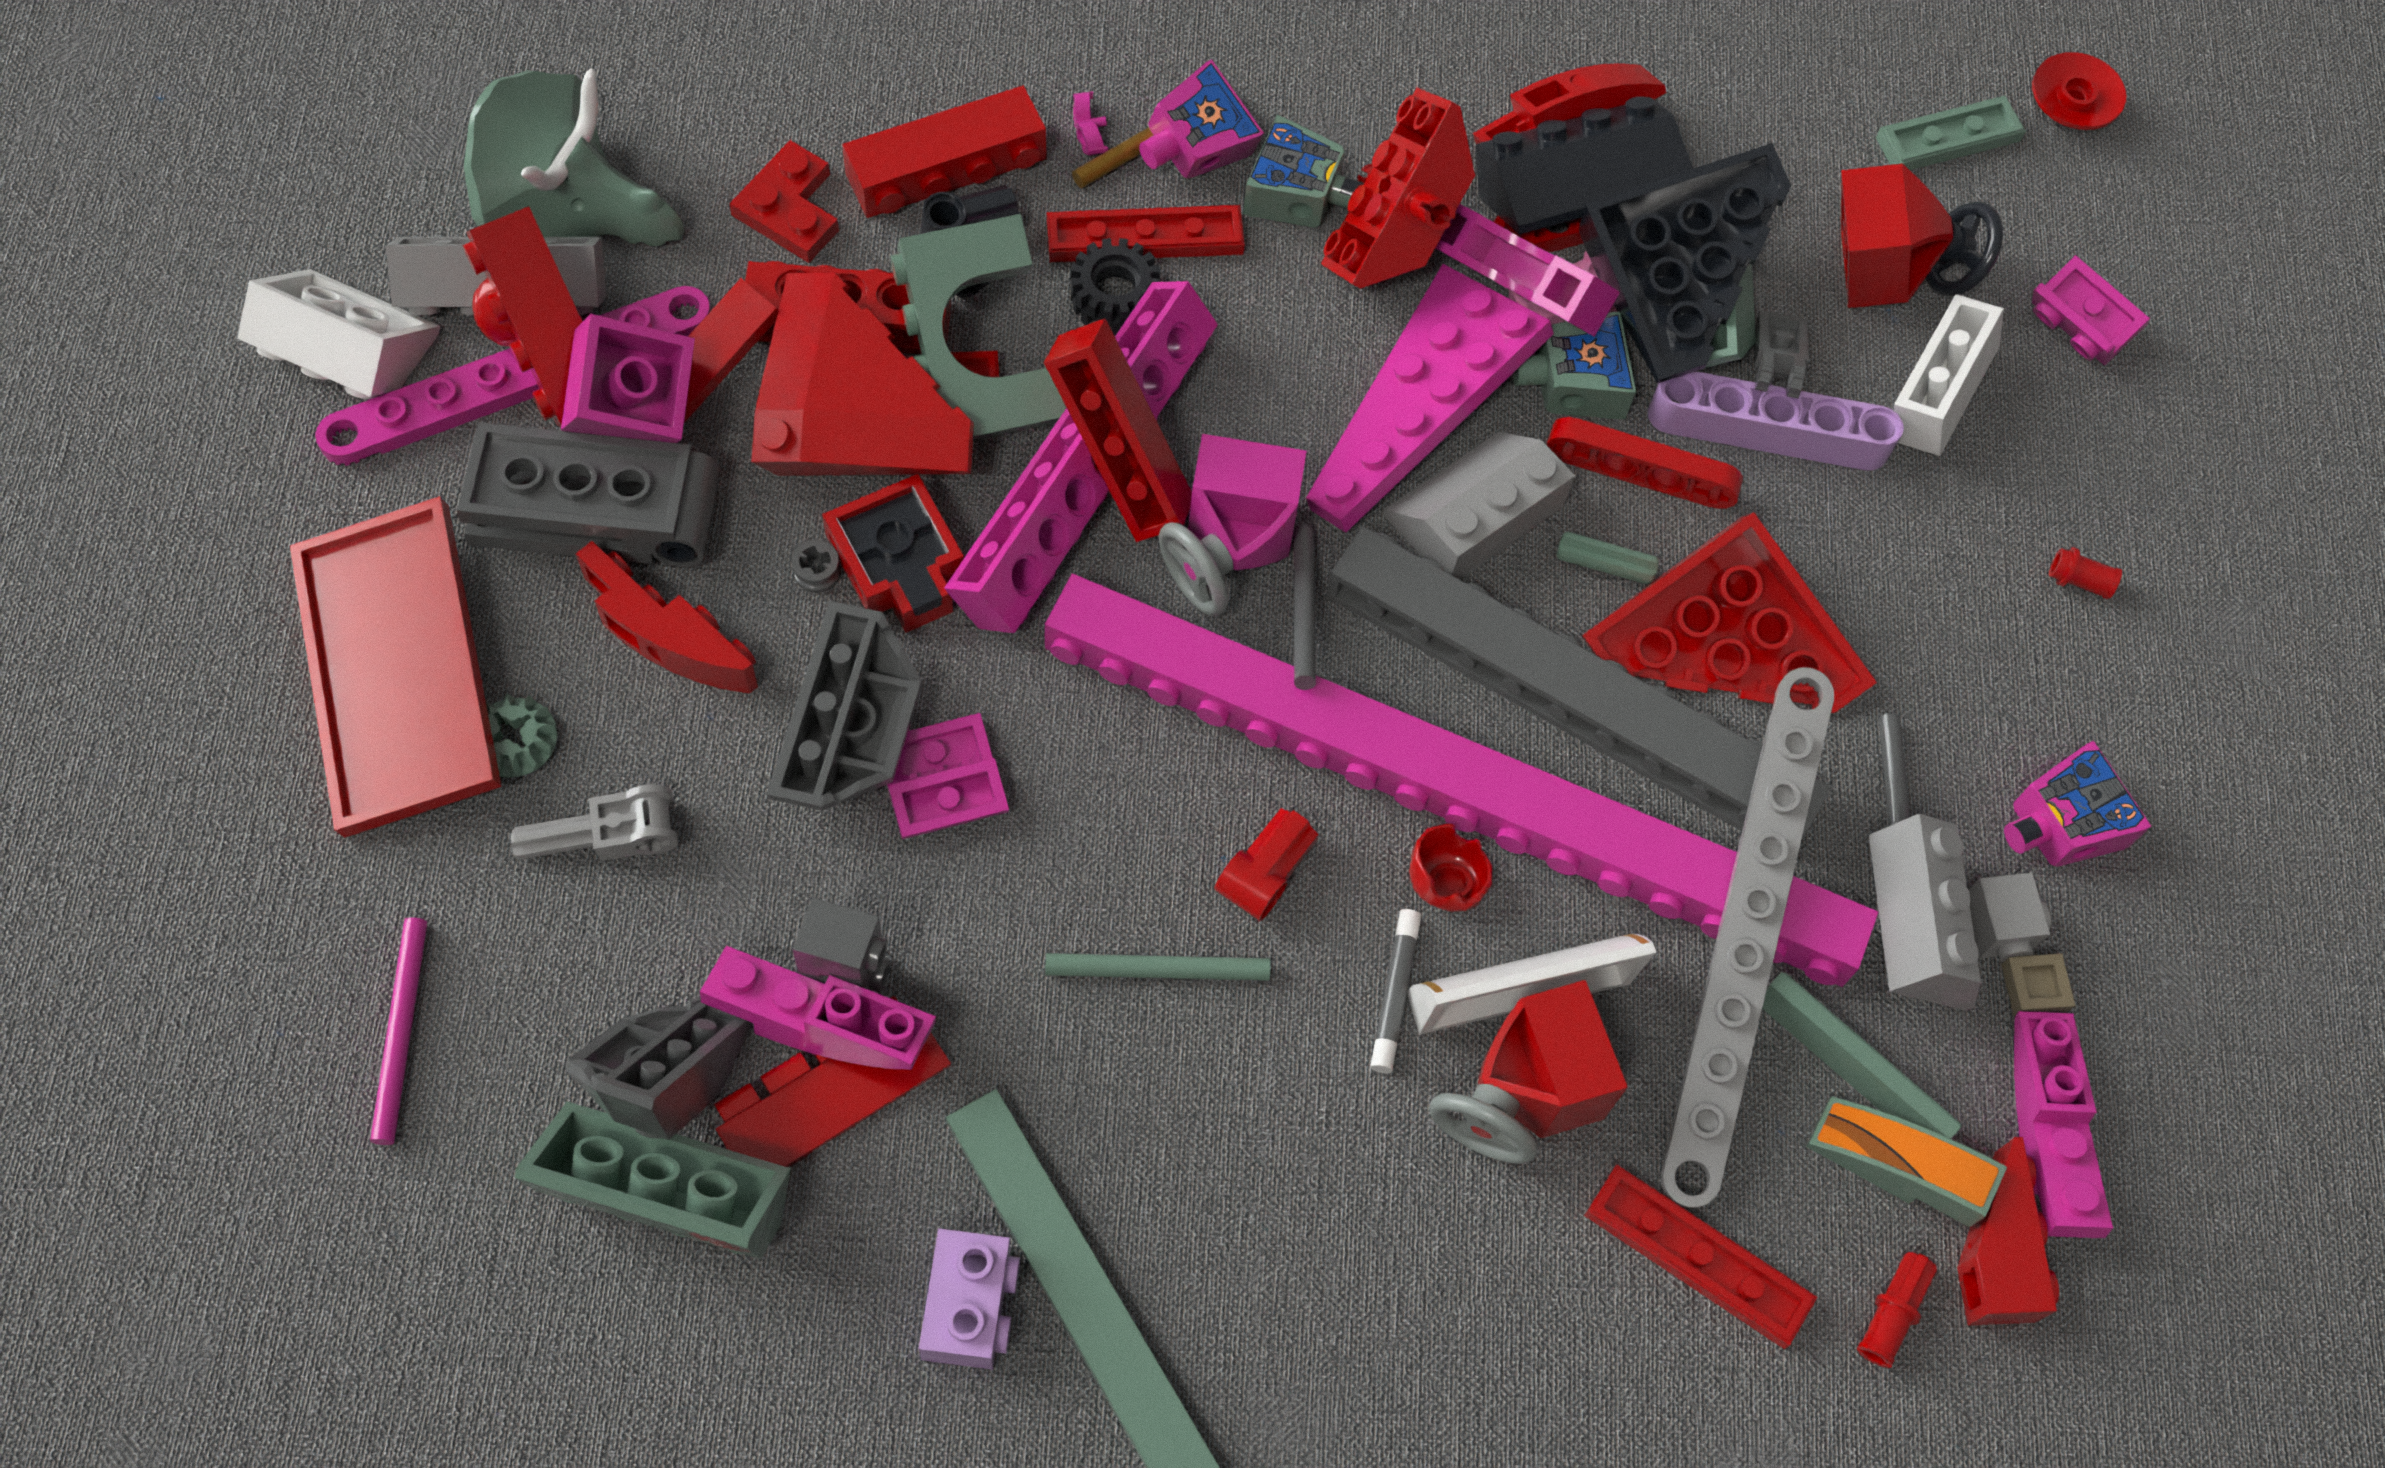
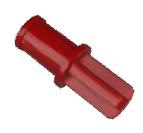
M1913 1252L1906 1253L1885 1294H1879L1875 1299V1305L1878 1307L1862 1342L1857 1347V1352L1878 1366L1892 1368L1895 1361L1894 1358L1910 1326L1919 1324L1921 1320L1918 1310L1937 1273V1266L1925 1255Z

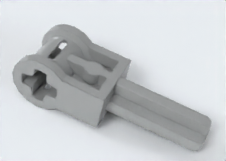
M649 784L631 788L626 792L589 798L590 814L515 827L510 836L513 853L517 859L522 860L593 847L601 861L634 855L666 853L678 845V836L674 830H671L669 806L673 803V791L667 786Z

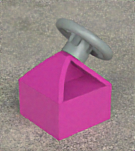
M1202 434L1192 487L1188 528L1179 523L1170 522L1165 524L1159 533L1161 554L1172 578L1185 597L1198 610L1209 616H1219L1226 610L1228 595L1222 576L1228 572L1269 565L1289 556L1307 450ZM1206 585L1209 586L1212 600L1209 598Z

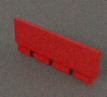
M894 995L890 997L891 999L898 1001ZM931 1032L912 1070L864 1066L816 1054L814 1056L820 1065L811 1070L805 1058L799 1052L760 1076L770 1096L760 1100L752 1085L748 1083L716 1102L714 1105L724 1124L715 1128L726 1149L789 1167L951 1067V1063Z

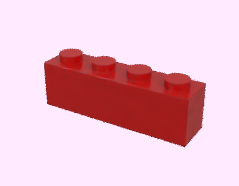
M1024 85L843 143L845 174L866 218L882 213H893L903 206L927 199L930 195L937 192H949L973 183H983L994 176L1018 168H1028L1039 161L1045 160L1046 127Z
M528 206L467 231L466 234L470 242L462 245L474 273L478 275L485 272L494 292L486 294L487 301L498 323L501 324L508 321L517 341L509 343V347L521 372L531 370L539 389L533 391L532 396L543 419L546 421L554 418L556 425L561 427L574 332L582 323V319L534 215Z
M1106 318L1058 335L1043 363L1135 541L1139 542L1158 536L1161 528L1170 522L1184 525L1191 506L1192 491Z

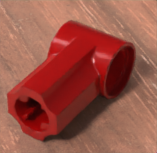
M1280 808L1247 851L1240 850L1230 860L1219 876L1214 890L1259 922L1262 921L1282 896L1288 884L1287 879L1317 842L1319 834L1312 828L1306 818L1294 810L1287 811Z

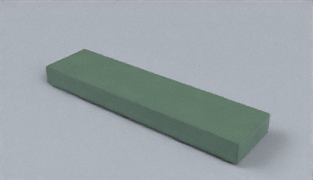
M1781 972L1768 986L1762 1009L1880 1111L1902 1118L1950 1139L1962 1127L1957 1119L1789 975Z

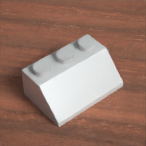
M309 269L249 280L237 339L257 347V352L266 358L287 360L301 366V372L309 377L321 380L330 379L346 386L345 391L352 396L362 399H373L377 395L392 392L402 387L437 338L440 325L417 315L409 314L408 311L401 308L392 307V304Z

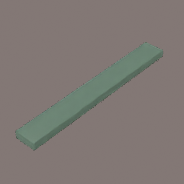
M997 1089L946 1117L947 1125L1145 1467L1220 1468Z

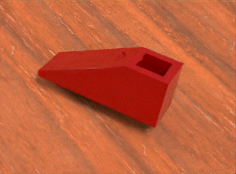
M2014 1137L1994 1152L1992 1159L2007 1166V1169L1986 1217L1970 1227L1957 1266L1967 1326L2036 1323L2057 1311L2056 1304L2059 1299V1284L2056 1274L2048 1267L2044 1247L2048 1238L2047 1223L2044 1215L2037 1211L2033 1191L2036 1184V1167L2032 1157L2026 1155L2023 1137Z

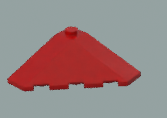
M787 273L755 408L751 462L777 476L971 474L974 422L958 406L954 409L950 407L936 391L941 386L914 357L911 356L907 359L891 342L895 336L869 308L866 307L862 310L846 293L850 287L837 273Z
M1754 512L1740 517L1581 635L1596 656L1603 660H1611L1621 664L1630 675L1665 681V687L1707 693L1708 688L1736 692L1739 699L1773 704L1777 687L1789 672L1797 668H1813L1822 672L1830 680L1834 689V702L1831 713H1836L1877 683ZM1808 683L1794 684L1790 688L1792 702L1810 704L1812 709L1818 706L1819 701L1818 692L1814 690L1813 686L1810 687Z

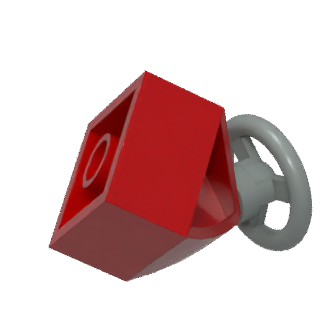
M1586 980L1520 998L1506 1017L1485 1055L1480 1069L1478 1086L1473 1096L1442 1093L1431 1100L1429 1105L1430 1115L1446 1134L1462 1145L1489 1158L1506 1163L1523 1164L1533 1160L1537 1154L1536 1141L1525 1127L1541 1139L1606 1118L1628 1086ZM1448 1111L1460 1112L1466 1120H1457Z

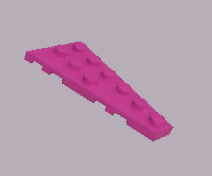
M1442 264L1306 496L1310 510L1346 533L1554 334L1551 321Z

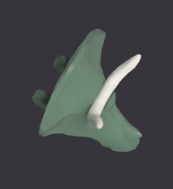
M591 68L586 72L583 82L575 74L526 70L512 76L493 80L482 92L470 114L464 158V172L471 216L477 226L529 206L543 237H595L610 234L619 236L632 244L643 242L649 246H661L668 240H680L684 235L683 223L675 209L654 190L639 185L617 171L609 164L603 154L596 128L599 102L596 72L594 69Z

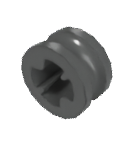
M818 539L807 540L793 551L791 563L794 579L798 586L805 591L812 593L826 592L839 581L841 571L838 553L828 542ZM818 559L819 563L823 565L824 571L814 574L813 570L809 568L808 561Z

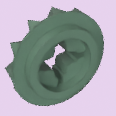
M506 694L504 700L494 704L486 702L500 777H520L540 768L550 758L557 743V726L548 708L537 703L530 695L524 699L514 698ZM504 722L514 729L523 725L519 732L524 747L521 748L517 743H513L509 739L501 741L503 734L500 724Z

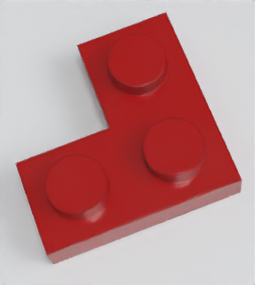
M789 140L729 203L731 216L810 263L839 232L838 219L807 200L830 176L829 163Z

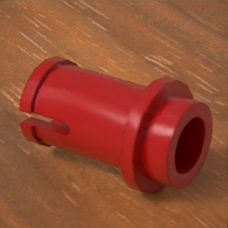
M2072 547L2070 550L2061 548L2051 563L2049 577L2055 578L2056 584L2062 587L2069 583L2098 594L2102 598L2110 599L2118 588L2122 577V569L2113 568L2081 556L2080 549Z

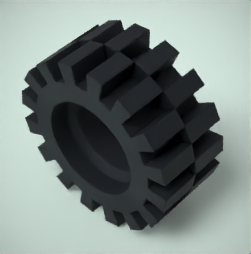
M1111 238L1102 239L1101 249H1098L1093 242L1087 246V255L1080 251L1076 256V264H1072L1071 301H1073L1075 314L1081 313L1082 323L1088 325L1093 320L1096 322L1106 318L1113 334L1116 335L1120 326H1123L1152 282H1160L1159 265H1154L1155 257L1151 252L1143 256L1144 246L1136 242L1134 247L1129 249L1128 239L1119 238V246H1112ZM1117 277L1131 282L1134 285V289L1127 294L1113 296L1101 292L1097 289L1096 285L1106 278Z

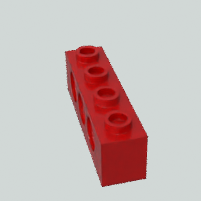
M748 261L745 281L776 306L778 310L787 273H837L850 287L846 293L862 310L866 307L869 308L895 336L891 342L901 353L922 354L918 336H909L907 333L903 310H893L894 308H902V306L910 304L906 285L897 286L893 273L880 269L865 271L840 269L830 265H818L815 267L790 265L780 261ZM951 300L944 309L942 330L946 345L952 308ZM775 323L759 341L771 342Z

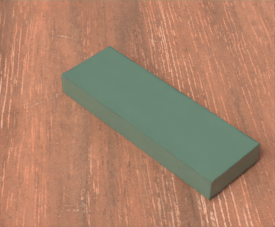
M2001 96L1880 127L1876 139L1890 165L1902 163L1909 170L2020 142L2026 130L2006 96Z

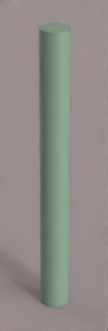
M1046 953L1045 976L1269 981L1270 958Z

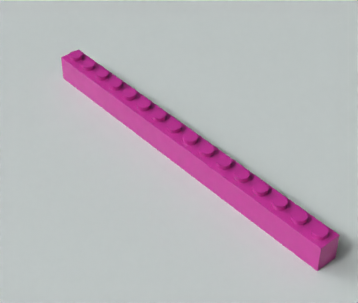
M1073 573L1045 623V649L1050 650L1054 657L1064 663L1071 665L1083 664L1097 670L1103 678L1117 685L1130 684L1146 691L1152 699L1163 705L1174 706L1177 704L1196 712L1201 720L1217 727L1229 726L1245 733L1247 738L1257 745L1267 748L1276 746L1294 754L1301 763L1317 769L1325 767L1342 774L1349 783L1358 788L1366 790L1375 788L1393 796L1400 805L1408 809L1429 811L1445 818L1448 824H1454L1457 830L1463 832L1476 831L1495 839L1501 848L1516 854L1528 853L1546 861L1547 865L1558 873L1582 876L1596 882L1601 890L1610 895L1634 898L1648 904L1654 913L1669 919L1681 918L1699 926L1702 932L1709 937L1717 938L1737 852L1321 677L1316 676V684L1312 689H1298L1294 685V666ZM1793 876L1773 963L1784 962L1805 971V975L1817 983L1824 985L1836 984L1843 987L1860 967L1878 911Z

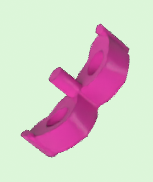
M1093 91L1073 94L1074 127L1076 128L1077 139L1081 144L1082 150L1088 156L1103 154L1108 151V147L1104 146L1098 127L1107 126L1106 117H1090V99H1093Z

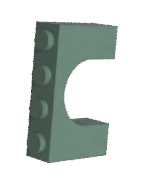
M1021 214L899 238L898 254L890 255L896 285L905 284L910 304L902 306L904 321L908 335L918 336L922 355L914 356V358L941 386L936 391L950 407L954 409L958 406L974 422L973 441L1056 424L1066 407L1046 368L1005 377L978 375L963 367L953 357L943 336L942 320L944 309L960 291L972 285L1028 274L1033 264Z

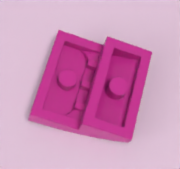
M980 713L908 731L894 780L886 785L902 840L1009 812L996 760L992 757Z

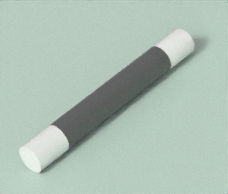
M1402 909L1399 912L1370 1065L1373 1071L1379 1073H1392L1421 921V914L1411 909Z

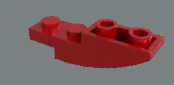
M1614 63L1576 68L1542 79L1511 94L1510 99L1513 111L1474 132L1473 136L1475 143L1478 144L1493 140L1496 134L1502 132L1519 133L1537 128L1538 124L1547 120L1564 121L1582 116V113L1589 109H1610L1625 105L1627 100L1634 97H1650L1655 100L1667 93L1666 87L1641 65Z
M593 541L575 553L584 579L601 594L594 602L603 626L624 644L670 672L698 683L748 694L758 688L753 668L756 660L752 653L737 639L729 642L719 632L720 626L716 619L702 605L693 608L681 595H678L669 604H666L662 596L652 586L647 584L642 588L631 578L633 576L631 569L616 552L611 551L606 554Z

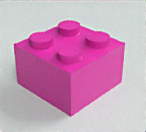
M590 314L574 332L561 431L678 443L682 440L695 338Z

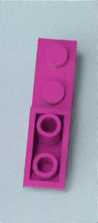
M727 945L700 990L701 1003L752 1022L756 1035L812 1054L864 1066L912 1070L936 1022V1016L837 977L829 975L824 984Z
M2018 1011L2014 1022V1080L2019 1136L2024 1139L2026 1155H2030L2035 1163L2036 1184L2033 1191L2034 1194L2039 1195L2042 1213L2047 1223L2048 1236L2105 1239L2113 1229L2089 1127L2090 1121L2097 1112L2074 1014Z

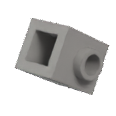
M2033 873L1979 878L1968 890L1971 898L1970 912L1974 939L1979 952L1978 959L1999 957L2000 962L2003 963L2009 957L2031 956L2034 954L2033 950L2050 935V912L2046 903L2040 901Z

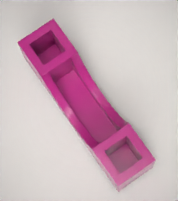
M1459 204L1455 211V219L1450 220L1451 226L1444 231L1435 249L1595 337L1620 293L1618 290L1557 255L1548 253L1479 213Z

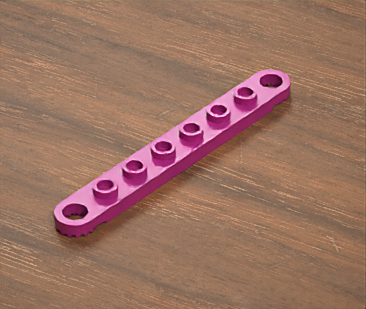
M680 286L599 316L689 336L711 309L707 296L701 290L691 286ZM687 303H689L690 306L693 307L695 305L696 309L699 308L697 314L689 319L682 320L672 316V311L675 312L676 306L680 308L681 304L687 306ZM509 348L326 416L319 423L315 433L316 442L327 460L333 461L335 465L344 463L345 466H348L354 461L357 464L360 462L359 459H365L378 452L380 454L387 453L532 399V392L538 390L539 387L531 370L521 372ZM350 428L351 431L356 430L358 433L356 439L349 445L335 446L331 444L333 441L332 436L336 437V432L341 433V429L349 431Z

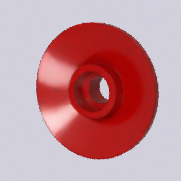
M2064 52L2047 58L2040 64L2032 80L2033 95L2042 111L2054 121L2074 129L2095 130L2106 127L2119 117L2126 103V89L2118 73L2104 61L2084 53Z

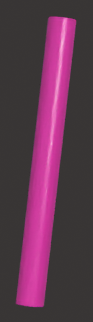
M406 918L403 924L370 1142L378 1145H393L395 1142L427 929V921L421 918Z

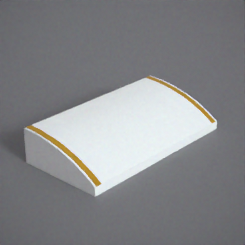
M1632 933L1416 984L1409 988L1407 996L1418 1033L1421 1035L1508 1014L1520 998L1586 980L1591 994L1630 985L1655 955L1656 950L1650 939L1640 934Z

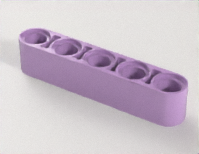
M1697 371L1658 383L1648 408V419L1651 424L1659 431L1667 434L1860 470H1876L1881 468L1887 462L1904 430L1903 421L1899 415L1892 409L1884 406L1801 391L1797 399L1787 397L1786 388L1770 385L1768 390L1764 392L1755 390V382Z

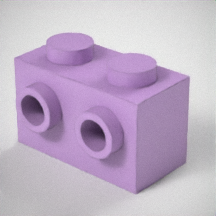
M938 1228L919 1343L921 1360L993 1370L995 1352L1007 1353L1011 1317L1001 1316L1004 1292L1015 1294L1020 1266V1257L1010 1256L1009 1237Z

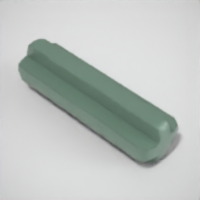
M1572 532L1563 533L1556 552L1559 560L1644 584H1651L1659 566V559L1656 556Z

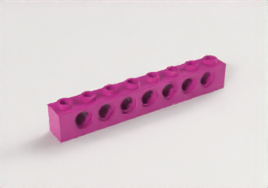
M1189 281L1152 282L1115 336L1156 421L1157 416L1171 395L1180 387L1184 375L1196 357L1202 353L1206 342L1218 325ZM1067 408L944 587L978 629L1008 633L1016 632L1018 627L1027 619L1030 609L1045 586L1054 578L1057 568L1070 548L1079 540L1082 530L1097 507L1107 497L1109 489Z

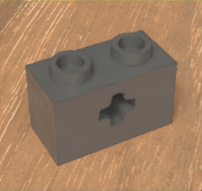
M812 897L792 949L798 974L824 984L829 975L867 990L881 993L886 984L891 966V960L885 958L888 940L882 938L879 916Z

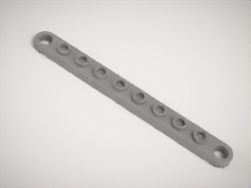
M1813 668L1794 669L1782 679L1775 692L1771 715L1766 728L1661 1171L1660 1184L1665 1195L1682 1208L1694 1209L1710 1203L1717 1196L1724 1175L1834 702V689L1830 680L1822 672ZM1800 683H1808L1810 687L1813 686L1814 690L1818 692V706L1811 710L1798 708L1790 698V688L1794 684L1798 685ZM1682 1163H1696L1705 1171V1177L1707 1178L1706 1187H1704L1700 1194L1695 1196L1687 1195L1676 1185L1675 1173Z

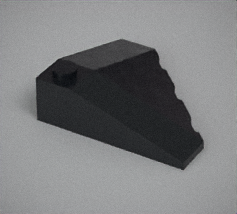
M1773 143L1585 204L1578 231L1598 278L1620 292L1613 305L1617 312L1621 313L1623 323L1657 384L1703 369L1708 363L1715 348L1710 346L1720 323L1726 324L1743 287L1738 286L1748 264L1754 265L1771 228L1767 227L1768 221L1776 205L1782 206L1791 187Z

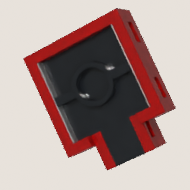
M919 474L822 514L825 535L837 551L838 559L864 608L880 612L892 608L905 633L953 613L952 597L944 587L963 561L964 556Z

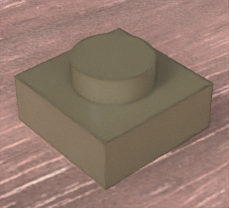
M2062 953L2009 957L2001 964L2014 1017L2018 1011L2068 1013L2075 1007Z

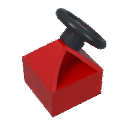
M1902 163L1841 170L1840 231L1848 308L1909 302L1925 278L1929 286L1941 295H1960L1977 286L1994 266L2002 247L2003 225L1998 212L1989 204L1970 202L1957 207L1948 214L1934 194ZM1981 218L1985 221L1988 229L1987 243L1982 255L1976 250L1977 241L1975 239ZM1955 263H1965L1971 269L1967 275L1956 281H1947L1940 274V272Z

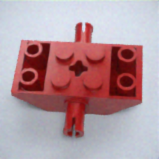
M1417 87L1413 95H1409L1400 105L1396 115L1397 124L1389 139L1383 141L1376 149L1372 158V164L1362 167L1361 171L1368 175L1366 178L1358 175L1357 181L1363 182L1364 185L1358 186L1351 195L1347 207L1349 212L1340 229L1332 232L1324 246L1323 253L1325 256L1321 265L1360 289L1426 266L1444 231L1451 226L1450 220L1455 219V211L1475 177L1461 106Z

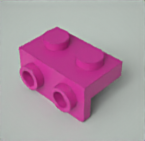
M2076 255L2045 285L2040 283L2033 290L2032 304L2035 305L2033 308L2035 315L2046 326L2052 329L2059 326L2071 336L2072 339L2069 341L2071 346L2082 357L2089 361L2096 358L2104 366L2145 328L2150 320L2146 314Z

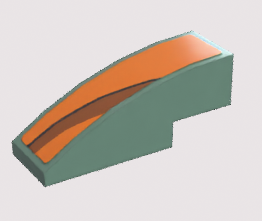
M1833 1096L1828 1099L1806 1145L1807 1148L1909 1204L1915 1199H1919L1969 1228L1986 1217L2007 1169V1166L1937 1132L1888 1113Z

